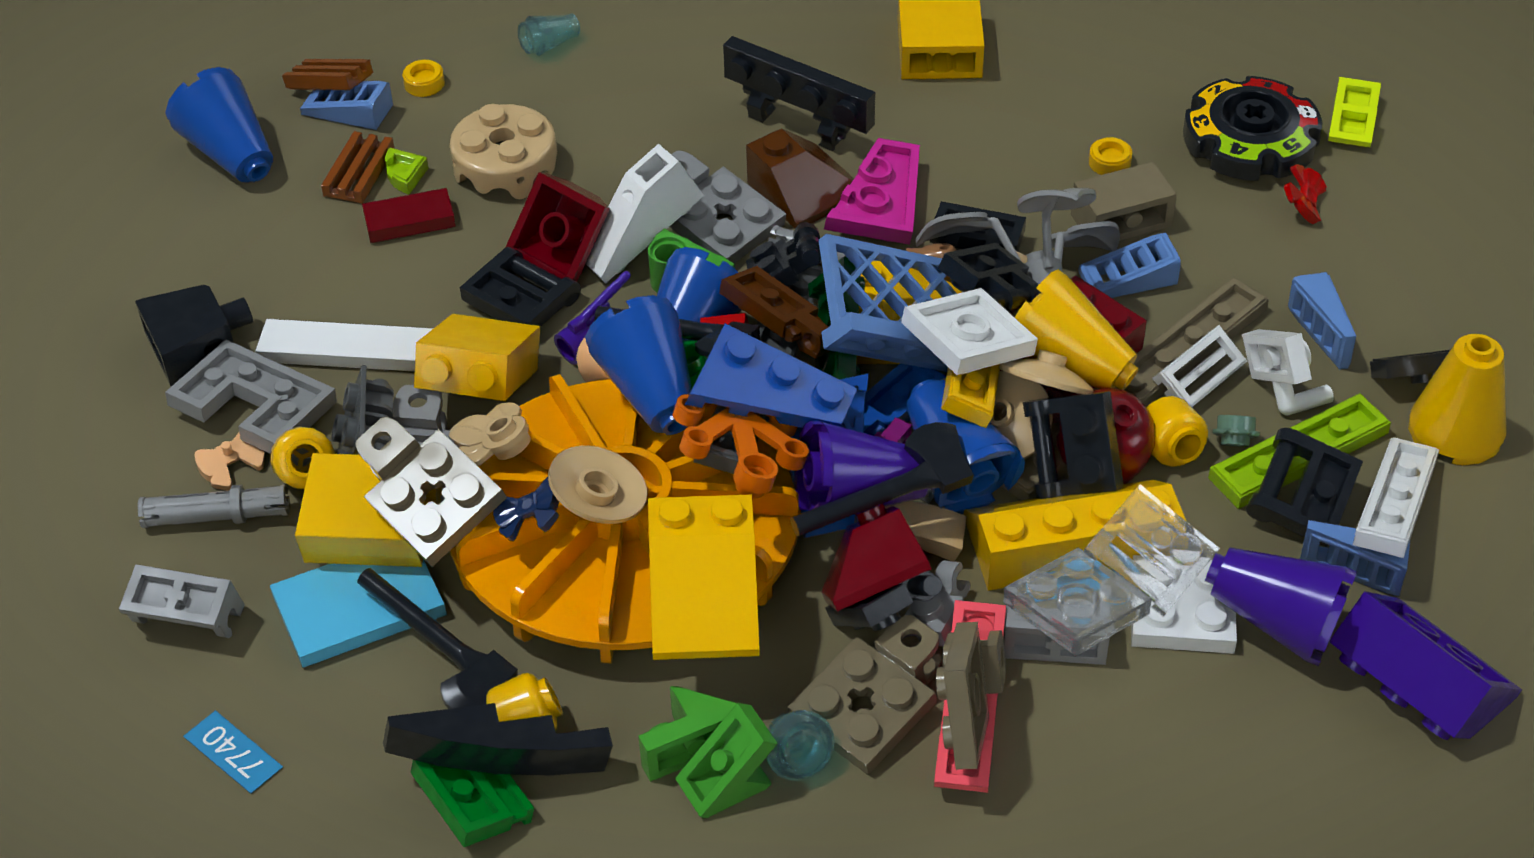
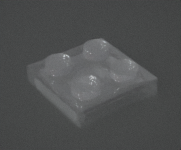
M1078 547L1005 586L1003 603L1074 656H1077L1149 615L1152 598Z

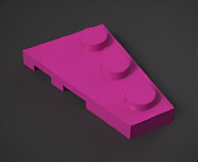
M878 138L859 166L854 180L842 192L839 203L827 215L824 230L910 245L914 227L920 145Z

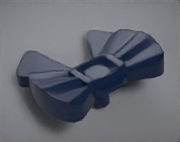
M546 477L534 492L520 498L507 497L493 510V516L498 526H500L499 532L509 541H514L524 519L531 516L536 518L538 527L547 532L559 517V514L556 512L559 501L554 496L549 486L548 477Z

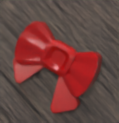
M1299 164L1290 167L1291 172L1300 185V190L1291 182L1285 184L1283 187L1288 201L1294 203L1295 208L1309 223L1316 224L1322 221L1316 206L1318 196L1326 191L1325 181L1312 168L1308 167L1305 169L1304 166Z

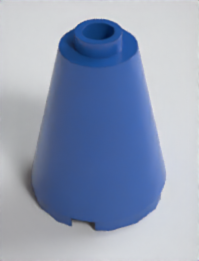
M216 67L197 73L196 75L199 77V80L189 87L185 82L177 87L168 100L165 112L173 130L240 182H256L263 179L270 171L273 155L242 80L231 69Z
M689 247L679 248L667 260L657 296L667 298L671 302L673 308L678 313L679 319L700 322V318L739 314L742 310L719 293L721 280L739 272L724 260L719 267L707 261L706 258L709 253Z
M650 295L629 299L626 301L629 306L628 309L615 315L612 308H610L590 325L585 336L589 353L652 431L666 435L680 433L687 426H683L675 421L672 413L677 398L684 394H690L692 386L678 313L673 308L671 302L664 297Z
M927 379L912 389L911 395L907 400L906 406L913 430L925 424L935 422L956 425L962 451L974 474L971 484L942 494L939 488H932L934 499L941 509L945 507V509L964 514L965 509L987 506L995 501L991 494L1003 484L1007 490L1016 484L1024 472L1025 460L1020 450L991 422L985 428L941 410L946 381Z

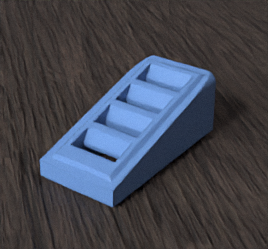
M362 81L351 90H313L300 108L301 115L377 130L393 106L390 84L384 81Z
M1160 233L1079 265L1078 272L1084 281L1109 297L1114 298L1177 285L1181 260L1167 233ZM1119 271H1125L1126 274L1121 276ZM1107 274L1110 281L1104 283L1100 275Z
M1327 272L1294 277L1288 302L1290 311L1338 369H1348L1352 359L1356 334L1330 275Z
M1308 520L1300 559L1350 568L1357 571L1354 581L1387 594L1400 595L1408 566L1410 541L1404 558L1354 546L1353 541L1357 528ZM1320 542L1328 544L1329 548L1320 547Z

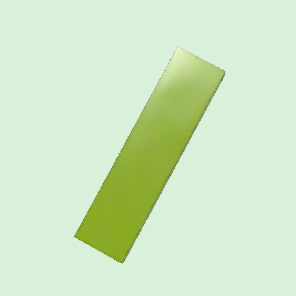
M1359 393L1290 428L1349 454L1387 435L1391 422ZM1276 435L1210 467L1208 479L1237 509L1246 506L1251 495L1258 493L1275 452L1273 441ZM1299 456L1293 457L1282 487L1301 478L1307 460Z

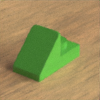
M671 686V709L675 721L660 723L648 732L638 736L641 766L649 781H654L684 768L737 703L679 686Z
M737 703L675 779L701 818H709L766 790L771 785V781L760 764L778 743L752 705Z

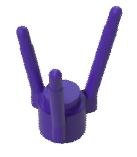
M624 271L579 316L570 321L566 328L554 335V342L558 351L569 363L577 364L578 347L583 338H585L590 325L595 321L597 307L600 305L610 307L608 301L630 279L631 274L629 271Z

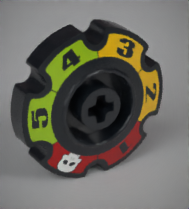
M1246 76L1245 81L1234 82L1225 78L1204 86L1192 96L1191 109H1187L1185 113L1183 137L1191 154L1196 158L1209 159L1211 161L1210 169L1220 174L1250 181H1258L1260 176L1265 174L1273 175L1280 179L1293 175L1290 167L1299 164L1305 168L1311 163L1314 158L1315 148L1320 143L1323 127L1322 118L1316 105L1307 97L1300 98L1293 95L1294 88L1288 84L1256 76Z

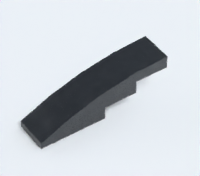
M495 703L388 716L383 740L385 753L441 767L510 775L553 776L603 772L613 747L608 727L556 734L552 715L499 722Z

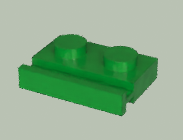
M417 760L412 761L410 773L463 847L511 830L512 824L520 821L524 825L531 823L534 807L510 774H491L441 767Z

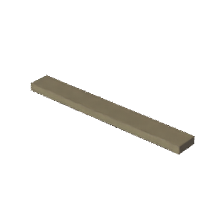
M1232 277L1137 353L1134 365L1139 368V371L1124 391L1136 396L1147 407L1168 390L1163 383L1159 385L1155 383L1152 379L1155 375L1218 325L1232 339L1267 310L1269 299ZM1216 340L1176 371L1173 374L1175 378L1179 381L1221 347ZM1060 415L1052 421L1051 425L1058 480L1068 473L1067 465L1063 462L1056 441V436L1060 432ZM1035 453L1025 459L1024 472L1016 484L1007 490L1019 500L1036 498L1034 484L1039 483Z

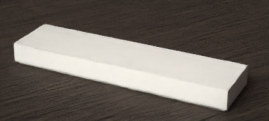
M266 319L255 352L280 364L361 368L362 365H366L367 369L415 371L416 342L434 328Z
M1390 439L1358 523L1353 541L1354 546L1404 558L1436 465L1439 449L1403 439Z

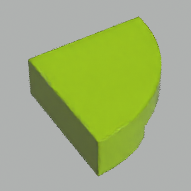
M389 148L385 155L386 172L389 182L397 190L410 195L429 169L427 157L394 148Z

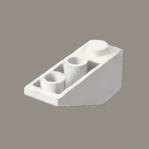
M657 144L625 173L608 206L610 208L608 215L585 263L605 284L616 274L623 271L630 261L650 245L653 238L664 228L668 229L705 196L681 163L661 145Z

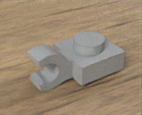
M942 561L935 572V576L939 577L942 582L940 593L928 601L914 600V603L910 605L905 614L914 616L936 631L939 635V646L943 647L947 634L952 630L955 600L964 601L971 586L969 581L957 580V576L963 568L961 562ZM908 634L904 637L915 636L921 641V637L916 634Z

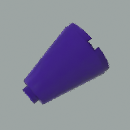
M810 421L804 425L798 439L802 442H807L809 454L803 468L794 471V486L799 494V510L809 511L904 474L919 464L904 449L905 444L821 421ZM928 489L913 491L883 504L884 506H890L921 499L926 496Z
M1230 547L1226 556L1218 553L1215 554L1205 582L1213 585L1210 593L1211 596L1307 663L1319 666L1323 652L1326 650L1350 586L1343 584L1342 581L1352 585L1357 571L1344 566Z

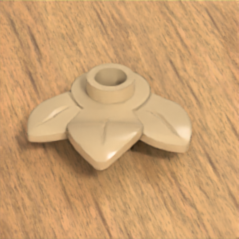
M510 402L496 405L488 415L475 414L466 417L455 424L449 432L450 439L460 446L459 449L477 466L483 464L494 454L500 460L513 458L520 454L529 445L531 440L528 434L529 425L525 418L521 416V408L517 404Z

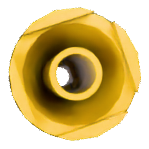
M1059 269L1051 272L1036 287L1041 293L1031 303L1025 301L1014 317L1038 338L1035 354L1025 358L1037 359L1039 350L1056 353L1067 357L1065 367L1085 380L1090 386L1097 389H1115L1117 387L1120 390H1125L1139 371V368L1134 365L1137 354L1068 275Z
M1468 334L1460 337L1455 342L1411 409L1408 429L1415 443L1439 449V454L1453 458L1451 464L1462 466L1480 464L1498 453L1505 440L1507 429L1504 351L1496 340L1483 334Z

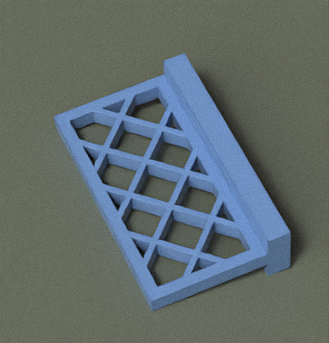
M825 234L818 241L831 325L821 332L824 349L947 372L948 366L901 323L904 307L908 305L893 289L899 282L915 299L913 304L933 300L930 294L934 290L941 297L957 294L944 279L947 275L938 269L942 258L831 234ZM837 252L843 253L856 267L851 275L838 262ZM873 260L881 261L892 273L893 277L889 282L871 264ZM910 268L918 269L930 283L925 290L908 272ZM860 274L878 292L873 300L855 281ZM845 291L863 310L860 314L846 312L843 296ZM883 299L900 317L898 321L890 320L877 306Z

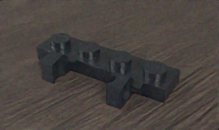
M731 36L723 44L724 77L742 84L743 92L750 95L746 103L748 117L763 123L776 109L773 103L778 99L814 113L813 119L821 122L817 130L821 137V142L818 145L834 151L835 146L842 139L846 138V134L851 128L867 134L875 125L874 91L734 36Z

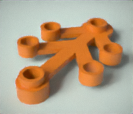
M684 394L677 398L672 415L679 424L687 426L679 445L680 451L685 456L692 459L706 458L712 442L728 431H732L738 456L733 479L735 487L740 494H752V498L756 499L768 493L772 489L778 474L776 462L787 470L797 471L803 468L809 454V448L804 442L791 438L795 435L798 427L780 424L774 416L766 415L769 417L767 422L750 411L747 417L728 413L729 407H726L700 424L705 409L712 404L704 403L703 407L700 408L685 405L689 394ZM755 435L777 450L776 462L772 458L759 453Z

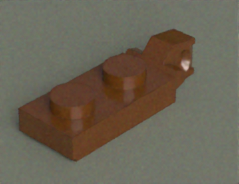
M754 266L721 280L719 293L768 327L773 333L785 338L788 342L796 341L800 351L815 359L829 353L830 350H825L823 347L821 333L829 326L824 324L818 317L819 308L763 269Z

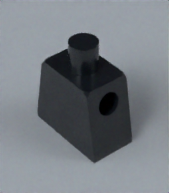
M199 285L135 301L146 337L170 386H173L223 341L227 339L233 342L231 330L253 323L250 308L244 297L219 306L210 286Z

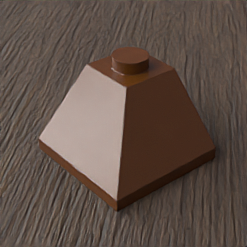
M782 128L746 145L747 184L785 212V220L794 229L802 222L811 224L827 216L831 209L835 208L839 203L841 194L846 186L850 185L854 180L850 174L817 144Z

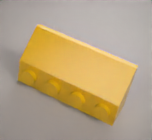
M1156 480L1124 484L1123 489L1118 491L1067 495L1046 499L1034 498L964 510V515L967 516L966 525L988 591L1100 571L1129 568L1132 566L1133 555L1180 558L1186 526V519L1172 484Z

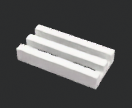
M1218 325L1152 379L1157 385L1163 383L1168 389L1164 392L1166 396L1184 399L1193 407L1248 361L1220 325ZM1216 340L1221 347L1179 381L1175 378L1173 374L1213 341ZM1228 354L1232 360L1228 365L1191 395L1186 392L1185 388Z

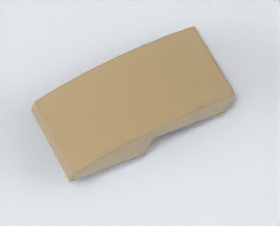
M916 501L885 506L886 509L891 506L900 509L923 550L950 561L956 560L962 551L967 516Z

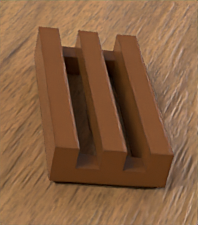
M305 59L302 61V65H296L292 68L293 72H286L282 77L285 87L289 89L351 90L374 72L370 59Z
M354 131L321 184L323 196L363 204L386 165L385 155L388 149L394 148L393 138L384 137L382 142H379L377 135L369 134L366 139H363L362 132ZM372 152L375 153L364 171V165ZM359 179L353 191H350L355 180Z

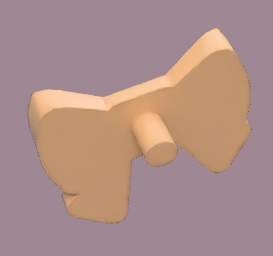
M239 432L232 441H224L215 449L197 450L194 454L200 475L209 481L213 488L226 491L230 490L232 486L228 465L240 460L260 471L263 469L265 452L242 441Z

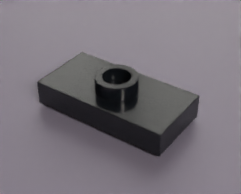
M1450 350L1373 359V361H1370L1371 378L1389 379L1410 376L1412 384L1427 383L1431 380Z

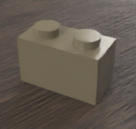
M1154 162L1074 182V188H1090L1096 191V199L1091 204L1071 209V216L1077 225L1101 221L1115 222L1119 227L1120 240L1172 227L1177 194Z

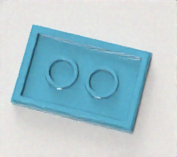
M424 560L422 567L327 564L271 584L272 596L302 668L412 628L357 583L360 574L367 568L373 569L433 619L447 615L445 604Z

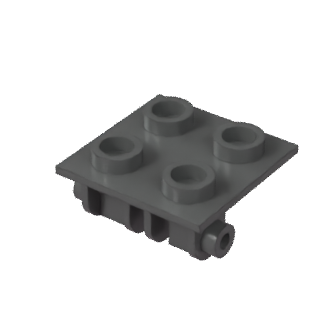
M366 365L361 366L356 383L348 382L343 399L344 415L336 414L331 437L332 442L339 443L338 449L334 450L335 454L360 455L356 448V440L380 418L388 417L393 419L394 390L384 379L367 380ZM379 437L375 441L374 448L380 450L391 440V437Z

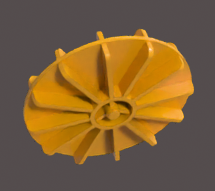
M557 374L549 377V393L519 406L522 410L521 416L525 418L529 425L528 434L531 437L529 445L513 458L500 460L494 454L478 467L503 490L507 497L520 498L534 492L548 477L553 459L563 450L575 446L601 447L627 459L643 476L647 486V500L642 511L635 518L627 522L602 524L577 516L559 502L556 510L559 517L547 532L541 530L538 527L536 518L531 516L524 519L514 541H509L499 532L500 526L496 523L492 511L450 550V554L464 588L472 591L481 602L498 616L513 624V632L516 638L523 642H528L535 635L556 643L579 648L600 650L601 663L612 664L614 650L652 648L648 498L742 494L735 487L733 474L694 463V459L685 456L680 451L679 445L684 430L674 435L652 431L611 379L568 386L563 377ZM712 404L705 409L700 424L712 417L717 405ZM759 438L757 441L759 453L772 458L776 462L777 450ZM777 462L778 474L772 489L760 498H752L757 603L759 606L765 605L772 597V586L784 571L798 539V536L792 529L790 518L801 514V510H799V494L794 488L789 470L781 467Z

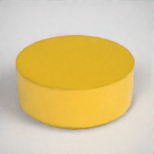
M432 60L414 61L407 65L402 73L405 90L413 96L427 97L441 91L445 84L442 66Z
M1106 137L1095 141L1091 145L1089 166L1097 174L1104 175L1131 167L1132 148L1125 141L1114 137Z

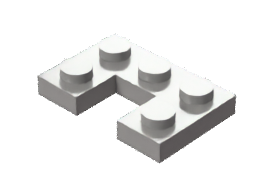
M227 339L165 392L168 406L202 422L209 419L233 396L258 406L259 408L238 426L240 439L270 454L276 439L286 430L295 427L310 428L337 403L335 388Z

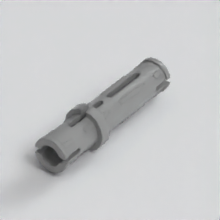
M241 484L232 485L228 491L148 498L140 497L138 500V517L144 516V518L140 519L139 523L142 528L230 519L235 524L245 523L247 518L276 515L288 516L290 513V497L285 496V494H288L289 491L286 484L244 489V486Z

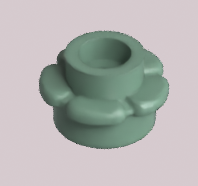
M1218 415L1217 429H1212L1214 435L1221 436V445L1249 447L1250 438L1260 436V432L1256 431V417Z

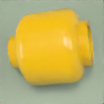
M1175 396L1161 397L1147 406L1155 425V446L1151 454L1161 464L1170 467L1183 466L1195 460L1207 443L1208 428L1206 421L1184 399Z
M295 427L286 430L276 439L271 448L270 462L273 472L281 482L296 489H305L312 453L335 454L333 445L324 433L314 428ZM304 448L308 452L300 454L296 449ZM292 454L298 458L297 466L292 461ZM310 457L309 462L303 466L304 459Z
M531 673L520 674L495 686L486 695V704L495 703L499 722L552 715L556 731L557 717L563 715L559 700L548 679L544 677L538 680Z

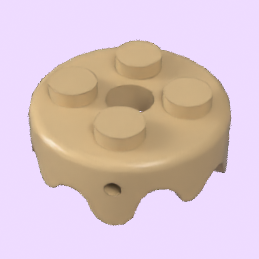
M487 104L480 110L474 111L463 118L455 126L451 134L450 152L456 182H463L467 177L473 183L476 190L482 194H486L493 189L502 188L509 191L515 199L528 197L538 173L543 171L552 174L555 169L557 143L552 124L538 111L520 105ZM504 141L500 145L495 144L497 142Z

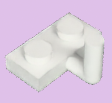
M1257 329L1242 334L1251 378L1272 381L1277 407L1281 414L1288 416L1333 402L1334 395L1329 385L1294 394L1292 384L1295 385L1312 380L1309 369L1311 352L1307 343L1303 340L1302 333Z

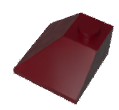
M539 172L506 247H511L521 252L523 259L561 279L569 277L577 282L610 208L600 197L566 179Z
M884 504L877 505L855 514L858 521L846 527L821 591L825 601L836 611L932 569L899 508L891 506L886 509Z

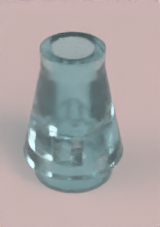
M573 13L566 15L528 16L525 22H521L518 25V39L521 47L527 54L535 53L538 56L571 38L578 37L580 34V24Z

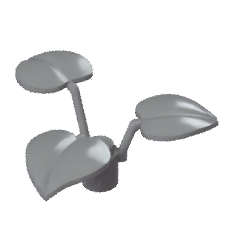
M1094 189L1040 190L1028 193L1018 200L1017 207L1021 213L1042 211L1043 250L1027 254V262L1024 263L1030 267L1026 275L1037 283H1041L1051 272L1057 269L1062 271L1063 247H1098L1111 252L1117 249L1120 241V231L1118 225L1111 221L1075 225L1068 228L1067 231L1051 234V214L1053 210H1070L1091 204L1096 199V191ZM985 212L955 213L937 217L928 222L916 237V247H918L925 241L946 236L947 234L975 232L991 228L997 233L1005 250L1021 261L999 219L987 217Z

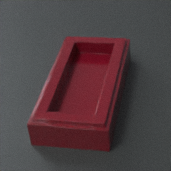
M447 188L362 204L370 243L456 227Z

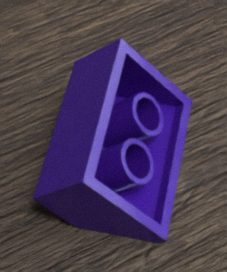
M1364 591L1329 640L1333 646L1342 652L1339 660L1344 665L1362 676L1369 672L1383 683L1379 690L1388 699L1404 708L1409 704L1425 715L1421 721L1422 724L1444 740H1449L1451 736L1453 738L1471 739L1522 692L1520 687L1396 597Z

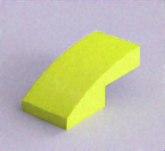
M1339 77L1328 141L1371 148L1381 83Z

